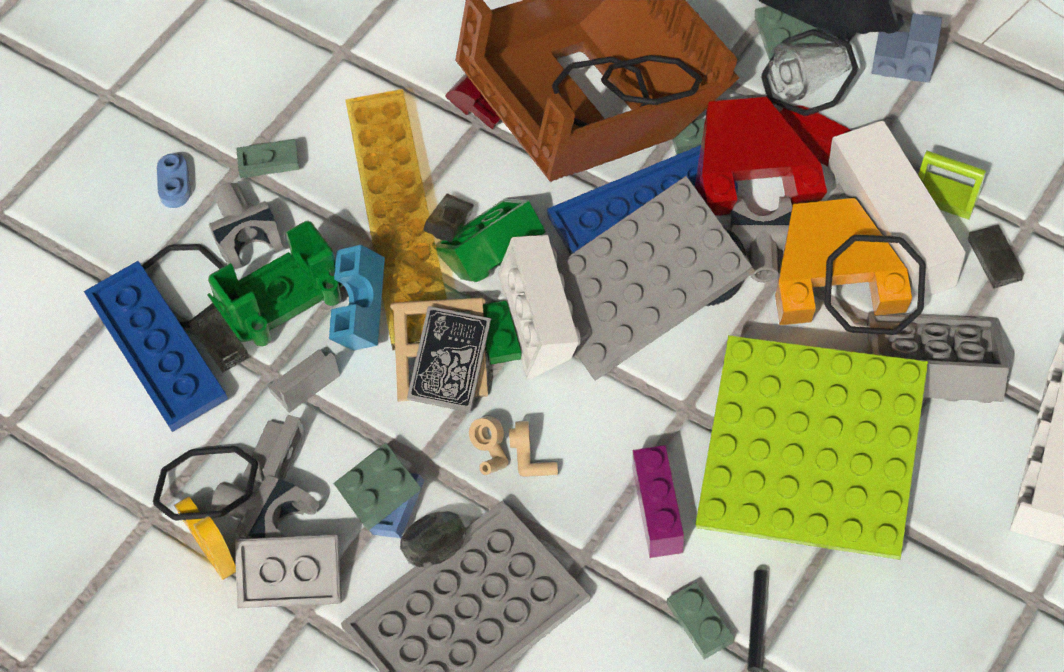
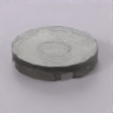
M438 511L428 514L415 521L405 531L400 540V550L407 562L416 567H424L422 563L431 562L432 565L440 564L452 557L462 547L466 527L458 514L453 512Z

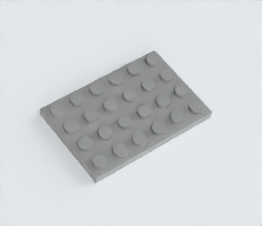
M687 176L557 264L559 273H562L564 277L566 299L570 300L572 304L574 326L578 327L580 331V344L576 347L575 352L595 381L755 273L751 264Z
M501 501L341 622V626L378 672H501L588 603L590 595L511 509Z

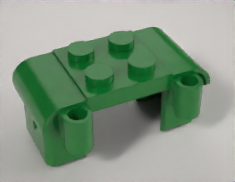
M304 221L285 232L291 254L287 252L240 280L237 279L232 263L209 275L208 282L213 296L210 293L207 296L239 341L248 342L252 340L257 346H266L272 339L270 330L322 300L329 306L337 305L341 301L340 288L343 284L334 280L336 261L333 249L311 221Z

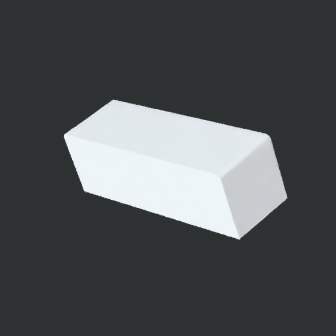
M879 121L833 137L828 172H833L847 199L856 198L883 236H896L905 239L926 264L924 298L957 286L966 252L886 123ZM888 243L907 268L912 294L911 303L918 300L919 264L899 243Z
M1060 342L1047 375L1010 531L1064 546V343Z

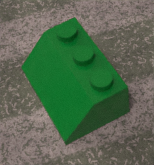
M504 198L433 245L432 248L461 280L476 283L489 276L490 269L496 265L501 266L512 237L543 235L546 231L529 200Z

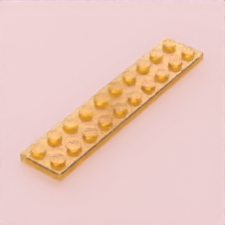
M403 89L345 99L373 250L385 257L382 298L393 351L395 350L394 310L390 308L391 304L395 302L447 300ZM426 314L406 315L408 344L420 343Z

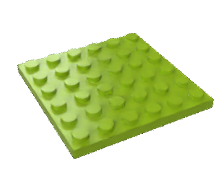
M728 335L695 524L696 528L901 560L928 361Z

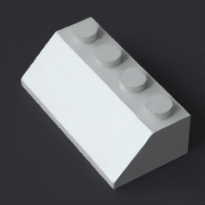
M548 235L512 237L498 271L505 301L508 303L520 346L521 360L527 379L534 378L570 360L576 347L580 344V331L578 327L574 326L572 304L570 300L566 299L564 277L558 271L556 265L557 253L555 248L551 247Z

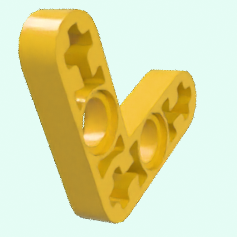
M189 496L174 505L178 514L200 512ZM210 516L204 519L183 520L221 579L224 580L236 572V565L223 536Z

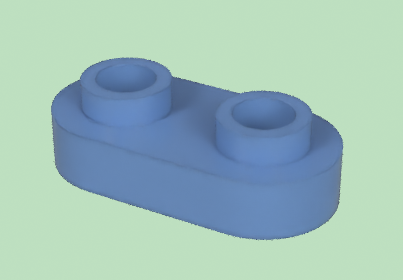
M176 153L164 155L157 163L158 195L162 204L168 208L181 207L190 197L188 166L185 158Z

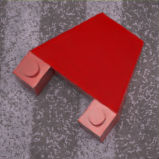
M767 97L708 102L695 189L715 216L729 215L738 201L734 181L781 177L785 197H790L792 206L798 203L818 202L824 198L827 188L821 163Z

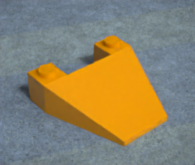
M856 198L793 204L775 294L779 325L809 323L812 321L816 309L812 288L825 286L827 259L847 239L853 235L883 236ZM855 241L833 261L832 286L869 282L874 316L906 313L912 301L907 268L888 243Z

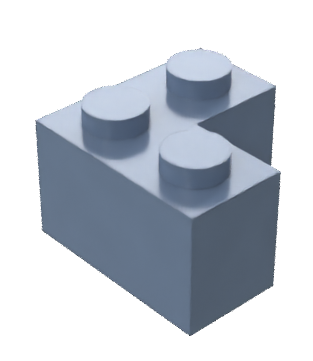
M912 13L909 33L901 31L890 34L879 32L871 74L930 83L939 42L942 17Z

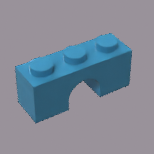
M363 245L340 249L336 253L334 280L345 286L349 296V305L331 309L329 339L353 351L378 346L385 257Z

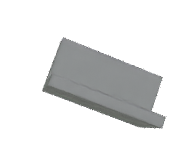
M320 349L270 384L268 387L271 394L290 413L340 376L336 358L332 353L325 356Z
M287 415L284 424L268 420L252 454V457L258 462L255 482L262 484L266 476L285 479L305 434L299 417ZM248 463L243 474V478L247 480L249 479L251 469L250 463Z

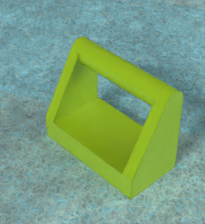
M927 150L918 176L939 210L969 220L979 199L986 170ZM933 165L976 180L974 187L928 172L929 167Z

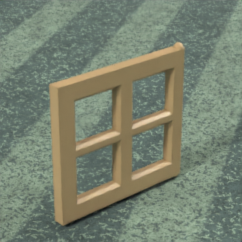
M466 298L395 302L390 305V308L394 310L398 402L410 401L407 399L410 387L408 357H416L419 343L408 344L406 315L426 314L428 306L456 312L471 311V315L483 317L485 299ZM485 351L475 397L488 396Z

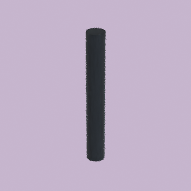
M755 570L753 575L747 670L750 672H761L768 574L764 570Z

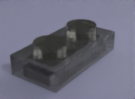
M446 193L426 220L423 231L432 234L437 239L452 242L471 216L474 204Z
M998 224L969 232L968 241L993 289L1023 280L1025 273Z
M216 308L189 323L191 330L221 373L249 358L247 350Z

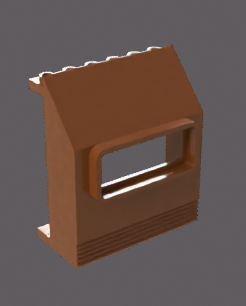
M466 0L455 59L550 182L554 179L557 181L559 178L562 179L569 174L573 175L575 172L579 173L674 139L707 108L709 101H715L740 78L734 72L738 60L736 56L686 0H522L492 10L484 0ZM577 52L584 53L589 60L611 56L626 61L646 55L676 58L702 77L698 90L692 96L658 105L647 104L640 107L642 103L624 101L631 110L607 119L601 115L569 74L558 85L560 94H554L552 88L553 82L564 70L556 59ZM646 61L633 65L640 69L651 99L691 90L696 80L676 64ZM610 62L594 66L604 75L609 65L614 63ZM623 67L613 70L608 78L613 85L625 95L643 97L634 72ZM574 118H577L589 125H586L584 127L577 126L573 124Z

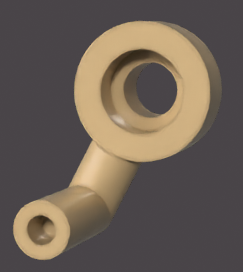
M491 416L476 419L469 428V438L472 444L479 450H488L492 459L480 464V472L484 475L504 469L508 465V459L500 446L504 437L503 427L496 418ZM488 428H489L490 431H491L492 437H490V436L488 435V432H487V429H488Z
M529 421L515 422V428L509 429L510 448H517L519 475L523 477L558 475L557 462L531 463Z

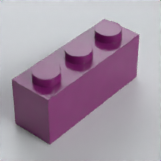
M666 445L633 450L632 469L649 558L683 553L684 533Z

